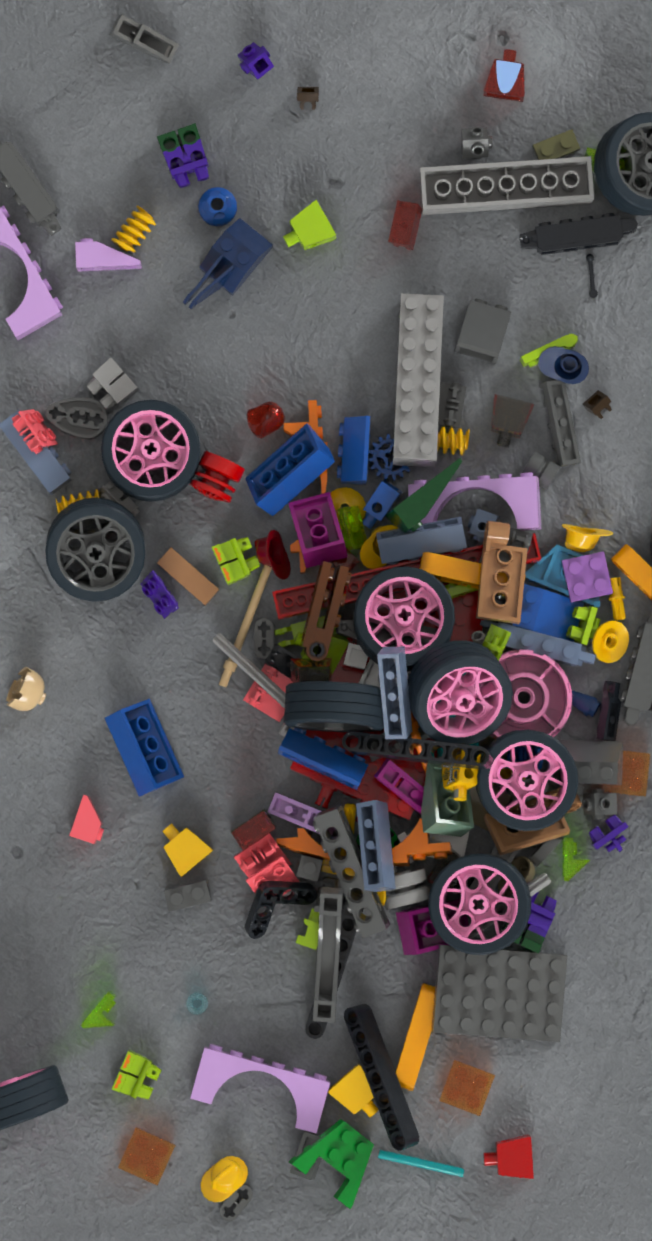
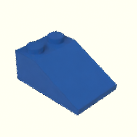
M524 584L521 621L519 624L511 623V625L573 642L574 640L566 636L567 630L570 625L578 627L579 619L573 618L572 613L575 606L583 607L584 603L580 601L570 603L569 597Z

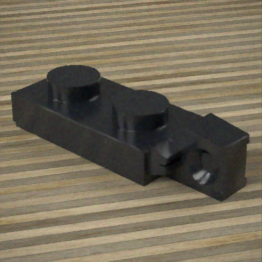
M605 681L596 739L616 741L621 701L619 699L620 683Z

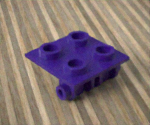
M152 570L140 585L142 586L143 593L154 603L157 613L165 619L171 612L173 613L179 609L178 602L171 595V592L167 590L168 587L164 586L165 583L160 576H157L155 571Z

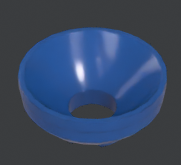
M220 187L211 188L199 200V213L207 224L223 226L231 222L235 217L237 202L233 194L228 190ZM218 198L223 201L224 206L222 209L214 210L211 207V202L214 199Z

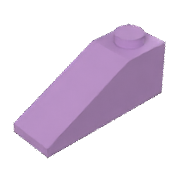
M84 238L80 239V242H75L76 268L78 272L142 269L140 260L102 243L93 241V239Z
M275 792L267 812L316 832L313 826V817L321 811ZM329 828L331 835H333L335 828Z

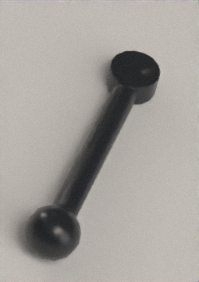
M588 254L586 260L589 265L591 286L589 296L596 298L598 292L595 290L592 262L594 256Z

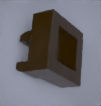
M319 87L297 88V101H300L301 110H304L305 102H310L312 110H315L316 102H319Z
M599 390L583 403L587 411L600 419L603 418L600 412L604 408L609 412L612 410L609 405L611 400Z

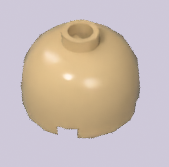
M24 667L18 673L21 675V678L18 681H13L6 701H8L6 705L19 711H29L35 708L37 704L41 705L46 697L42 677L34 670Z

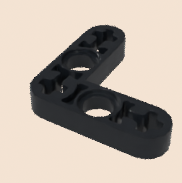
M265 881L261 883L257 888L244 928L247 934L252 939L262 937L267 930L276 904L309 905L316 900L317 891L310 883ZM286 890H292L290 895L283 896ZM266 907L263 913H257L259 908Z

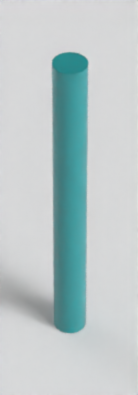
M379 1150L378 1158L459 1177L464 1175L465 1169Z

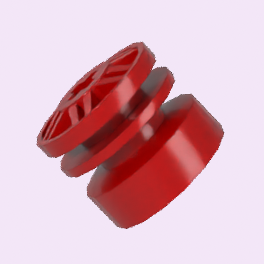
M204 451L199 465L206 472L195 471L194 476L201 479V482L191 479L189 485L210 499L230 503L232 497L224 492L235 493L236 490L228 483L229 481L239 483L245 469L219 455Z

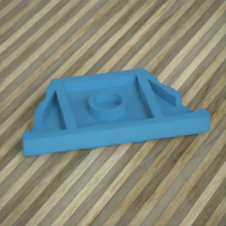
M556 545L540 561L536 562L525 572V579L569 596L561 561L584 555ZM599 597L581 601L596 608L600 607Z

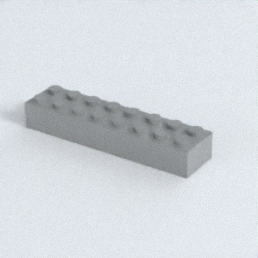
M591 156L422 167L419 172L422 215L592 204L594 200Z
M401 293L393 465L436 467L443 295Z

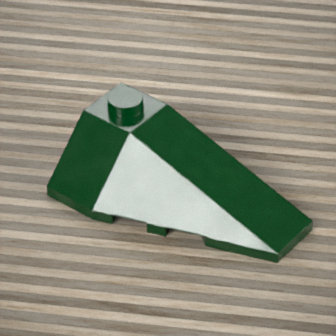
M461 458L385 515L387 519L404 533L409 529L414 532L422 526L421 520L427 516L462 463Z

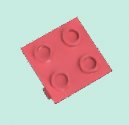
M34 409L19 411V414L12 418L13 426L18 433L21 432L20 436L31 431L23 439L24 442L29 440L26 444L31 452L38 454L43 450V447L58 445L55 440L56 435L50 428L46 427L43 423L44 418L38 411Z
M266 663L261 669L285 693L286 686L290 683H295V681ZM254 681L243 700L280 722L284 716L285 708Z
M270 833L234 856L248 878L280 856L284 858L288 866L292 865Z
M282 856L246 879V882L255 894L259 885L265 881L300 882Z

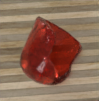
M265 402L247 411L248 425L257 438L262 439L284 425V412L275 402Z

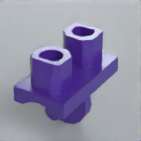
M611 815L605 820L611 831L604 835L601 829L596 826L588 833L593 841L592 846L595 850L611 841L605 847L607 851L610 852L616 848L620 853L623 850L620 844L626 841L623 835L615 839V836L627 829L628 825L625 822H621L616 815Z

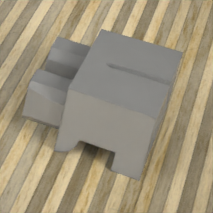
M111 357L92 374L94 378L86 386L93 395L97 394L102 388L108 393L99 401L106 410L111 409L116 404L120 406L127 398L139 391L138 387Z

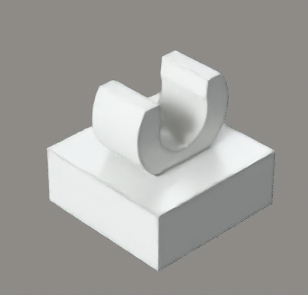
M349 643L343 665L365 670L368 656L360 645Z

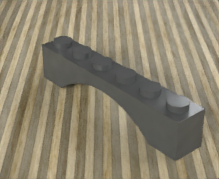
M321 887L318 951L313 1021L335 1023L343 888Z

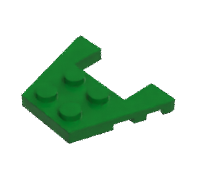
M340 1119L319 1136L320 1139L315 1143L306 1146L299 1156L291 1158L289 1163L306 1175L317 1158H322L346 1177L333 1197L351 1209L374 1144Z

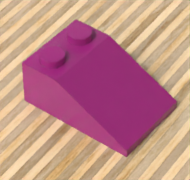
M330 492L288 503L306 568L320 565L321 561L332 562L348 557Z
M461 898L446 901V903L457 907ZM429 905L396 912L404 955H418L437 950L439 945H449L436 932L431 922ZM446 908L448 917L451 919L457 911ZM467 914L462 915L460 918V922L464 927L469 926Z

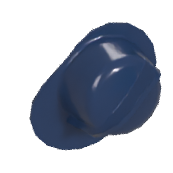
M553 346L544 350L539 356L538 365L541 372L552 379L568 384H577L585 380L589 373L588 361L575 350Z

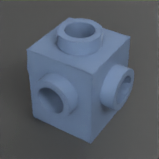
M477 509L475 516L472 515L468 523L469 533L474 534L473 539L483 542L485 530L482 529V524H486L487 521L499 522L500 516L483 509Z

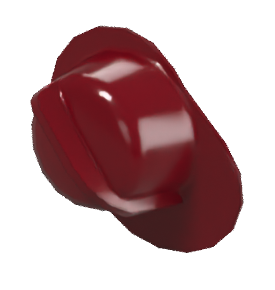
M271 530L267 537L255 540L257 558L261 564L272 567V570L279 579L285 580L290 575V561L281 535L278 531Z

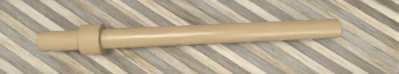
M264 565L234 643V646L239 651H241L272 567ZM230 657L228 660H225L223 665L224 671L219 685L227 688L232 672H235L237 664Z

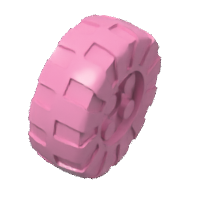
M528 649L511 650L503 653L499 663L506 671L512 684V705L504 722L490 736L497 739L501 735L515 730L529 729L555 737L566 724L572 708V690L567 675L556 661L545 654L542 656ZM489 681L479 683V688L486 685ZM525 692L529 695L527 704H522L518 701L519 693Z

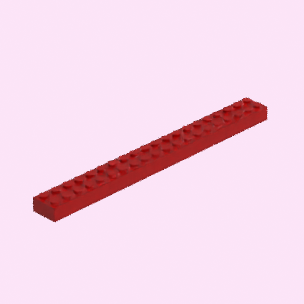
M535 533L532 535V541L527 552L526 564L541 560ZM483 545L466 548L456 553L448 552L441 555L479 563ZM421 559L351 574L350 583L345 585L343 593L346 594L344 605L355 603L362 588L372 577L380 572L394 567L409 566L420 569ZM332 578V581L327 582L326 589L329 590L327 602H322L321 610L328 607L334 578ZM316 582L273 591L272 595L278 620L308 613ZM395 588L392 589L393 594L404 592L405 589ZM389 591L385 592L380 596L389 595Z

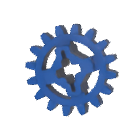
M387 434L386 440H383L380 436L378 438L379 444L373 442L372 446L375 449L368 452L370 455H373V457L368 459V462L374 463L370 468L371 471L377 469L376 476L379 477L383 474L384 480L391 476L392 480L395 481L396 475L403 478V471L409 473V467L402 466L400 469L392 471V468L396 465H393L392 460L390 466H388V458L385 457V455L389 456L390 452H392L394 439H391L389 434ZM390 444V447L386 450L380 449L382 446ZM377 458L383 461L384 469L379 466Z

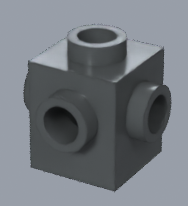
M473 127L461 129L463 159L488 157V149H492V136H488L487 128Z
M591 789V793L583 794L582 808L584 815H592V819H605V815H617V793H604V789Z

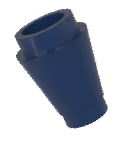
M573 690L572 705L586 717L588 715L594 717L601 702L597 701L596 697Z

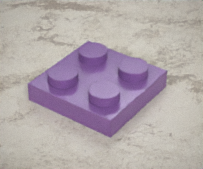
M604 551L561 561L570 603L613 594Z

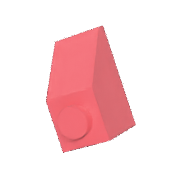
M87 795L82 797L69 836L96 844L97 840L101 841L104 829L101 827L103 823L90 797Z

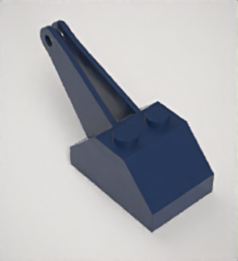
M239 218L224 231L211 247L199 267L205 275L186 296L183 303L186 305L190 302L209 278L214 281L189 305L191 310L220 288H224L233 296L273 248V244Z

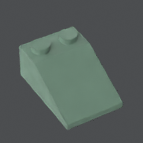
M427 764L421 810L423 832L462 837L474 828L470 789L467 790L466 801H455L454 790H448L443 787L442 765Z

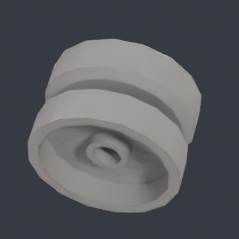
M424 868L395 873L396 889L393 890L396 893L386 896L385 906L386 910L429 899V887L415 888L416 884L425 882L427 879Z

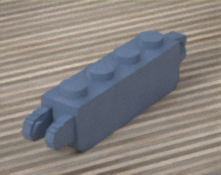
M484 620L480 622V625L485 628H490L491 624L511 632L505 649L533 650V653L542 656L545 654L557 663L573 667L582 666V662L594 664L596 655L585 652L586 647H583L582 644L498 622V624Z

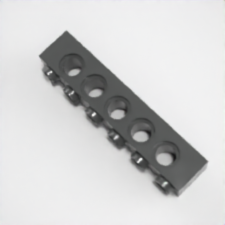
M340 804L317 813L313 817V826L315 831L321 835L323 851L325 853L328 852L330 868L339 879L337 881L338 888H343V893L347 899L345 902L348 912L354 916V927L357 933H361L362 938L387 930L390 923L378 893L364 890L361 852L342 805ZM329 828H336L338 836H332L329 833ZM341 847L345 849L347 855H339L337 852V848ZM345 868L353 869L355 876L347 875ZM353 888L361 889L363 896L355 895ZM361 908L369 909L371 916H365Z

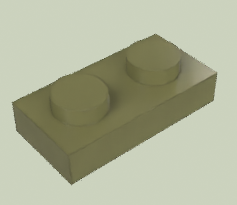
M573 129L532 146L538 160L559 159L580 150Z

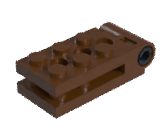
M325 561L320 563L300 643L304 647L305 655L314 661H321L328 654L334 627H339L341 615H338L339 606L343 607L346 599V594L343 593L344 586L349 585L352 574L348 572L349 567L337 566L323 627L318 628L316 626L322 602H327L329 590L326 589L327 582L332 581L335 568H331L332 563ZM315 646L319 647V651L317 653L313 652V648Z

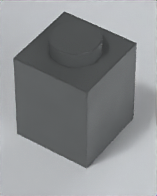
M302 855L297 876L318 881L323 860Z

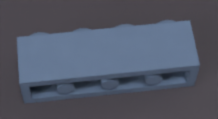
M18 410L1 422L0 428L50 495H53L72 481L69 477L71 471L65 463L59 464L56 460L59 455L52 446L49 448L43 447V450L38 454L31 452L26 444L29 440L25 442L23 440L31 431L20 436L21 432L18 433L12 424V418L19 414L20 410Z
M461 517L425 523L414 532L409 529L404 533L398 528L376 533L381 562L388 565L396 564L400 560L405 559L409 561L417 560L424 552L441 555L442 552L450 551L456 553L462 551L463 548H467Z
M405 646L383 647L377 654L385 739H407L412 732Z
M378 800L356 803L364 890L381 892L396 889L388 803Z

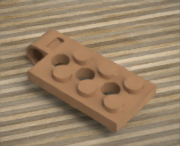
M487 521L484 532L476 618L519 624L521 621L527 548L507 546L510 535L509 523ZM500 552H507L510 560L502 562L499 558ZM500 572L505 573L508 577L507 583H500L497 580V574ZM495 595H504L506 599L505 604L500 605L496 603Z
M559 788L545 794L557 796ZM576 794V798L566 814L576 811L582 806L578 794ZM544 798L545 808L549 807L554 800ZM536 799L525 802L526 806L529 808L534 807ZM518 804L508 810L520 815ZM489 813L484 815V821L500 855L569 835L570 828L564 816L553 825L540 830H518L516 833H511L507 830V826L499 823Z

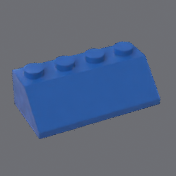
M305 424L245 479L256 505L271 516H274L328 469L335 460L328 446L309 424Z
M150 699L123 708L104 718L139 797L184 778Z
M289 728L279 747L278 754L350 788L358 789L368 767L364 758L355 754L351 757L346 755V750L334 745L331 748L325 745V740L314 736V739L306 736L307 732L302 729L294 728L293 730Z

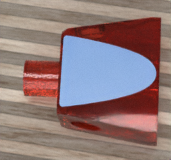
M505 49L503 60L494 59L483 96L523 102L525 95L524 64L515 62L516 51Z

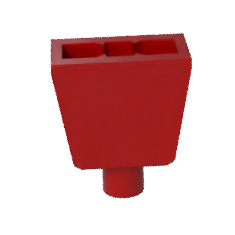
M530 1135L496 1142V1152L483 1153L484 1166L497 1165L498 1175L534 1179Z

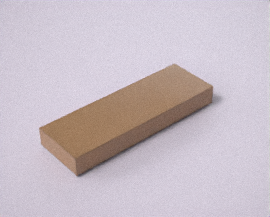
M172 547L157 562L160 567L205 606L219 591L212 582Z

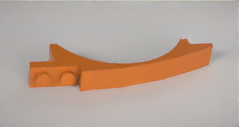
M308 400L309 422L284 423V432L293 436L305 424H309L323 440V429L318 427V418H322L321 405L317 406V400ZM327 469L319 475L321 494L326 493ZM297 539L290 545V552L299 553L300 574H305L307 568L305 567Z
M422 818L419 819L412 832L401 843L392 848L393 866H410L409 858L412 857L413 860L418 861L425 860L426 856L443 859L447 858V855L452 854L450 842L430 843V833L423 832ZM297 828L298 837L276 839L277 844L282 848L330 861L328 852L325 853L322 846L315 842L304 828Z

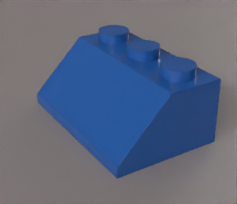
M370 416L345 417L344 423H340L339 436H343V444L338 446V457H342V466L337 465V478H341V484H367Z

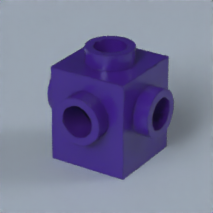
M254 42L246 46L237 55L242 62L239 64L241 69L246 74H252L257 80L274 67L269 59L270 54L264 46L259 47Z

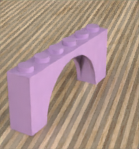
M3 205L0 207V245L9 248L22 259L28 274V287L25 297L17 310L6 318L17 340H20L62 316L60 309L63 307L58 298H52L49 293L52 290L47 279L42 280L38 274L42 270L36 260L31 262L28 256L31 251L25 242L20 243L18 236L21 234L15 224L10 225L7 218L10 215Z
M520 473V477H512V474H501L496 479H490L488 475L477 476V480H469V477H458L456 481L447 484L427 516L421 520L422 524L437 521L443 507L453 497L464 491L482 489L500 495L509 504L515 515L518 530H540L539 478L533 476V473ZM415 480L414 484H408V495H412L424 486L427 480Z
M214 1044L204 1047L190 1099L212 1104L218 1089L236 1074L246 1071L266 1072L280 1079L292 1093L297 1109L295 1128L317 1133L330 1081L326 1080L327 1076L314 1073V1076L305 1074L306 1070L296 1067L293 1070L285 1069V1064L275 1061L272 1062V1065L264 1063V1058L253 1055L249 1059L243 1057V1053L236 1050H231L230 1053L222 1051L223 1047Z

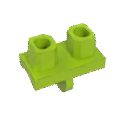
M575 606L572 617L581 620L579 628L570 625L566 636L575 640L574 642L587 645L589 638L593 639L596 630L599 628L601 619L595 618L598 608Z
M491 624L482 646L489 649L499 661L511 632Z

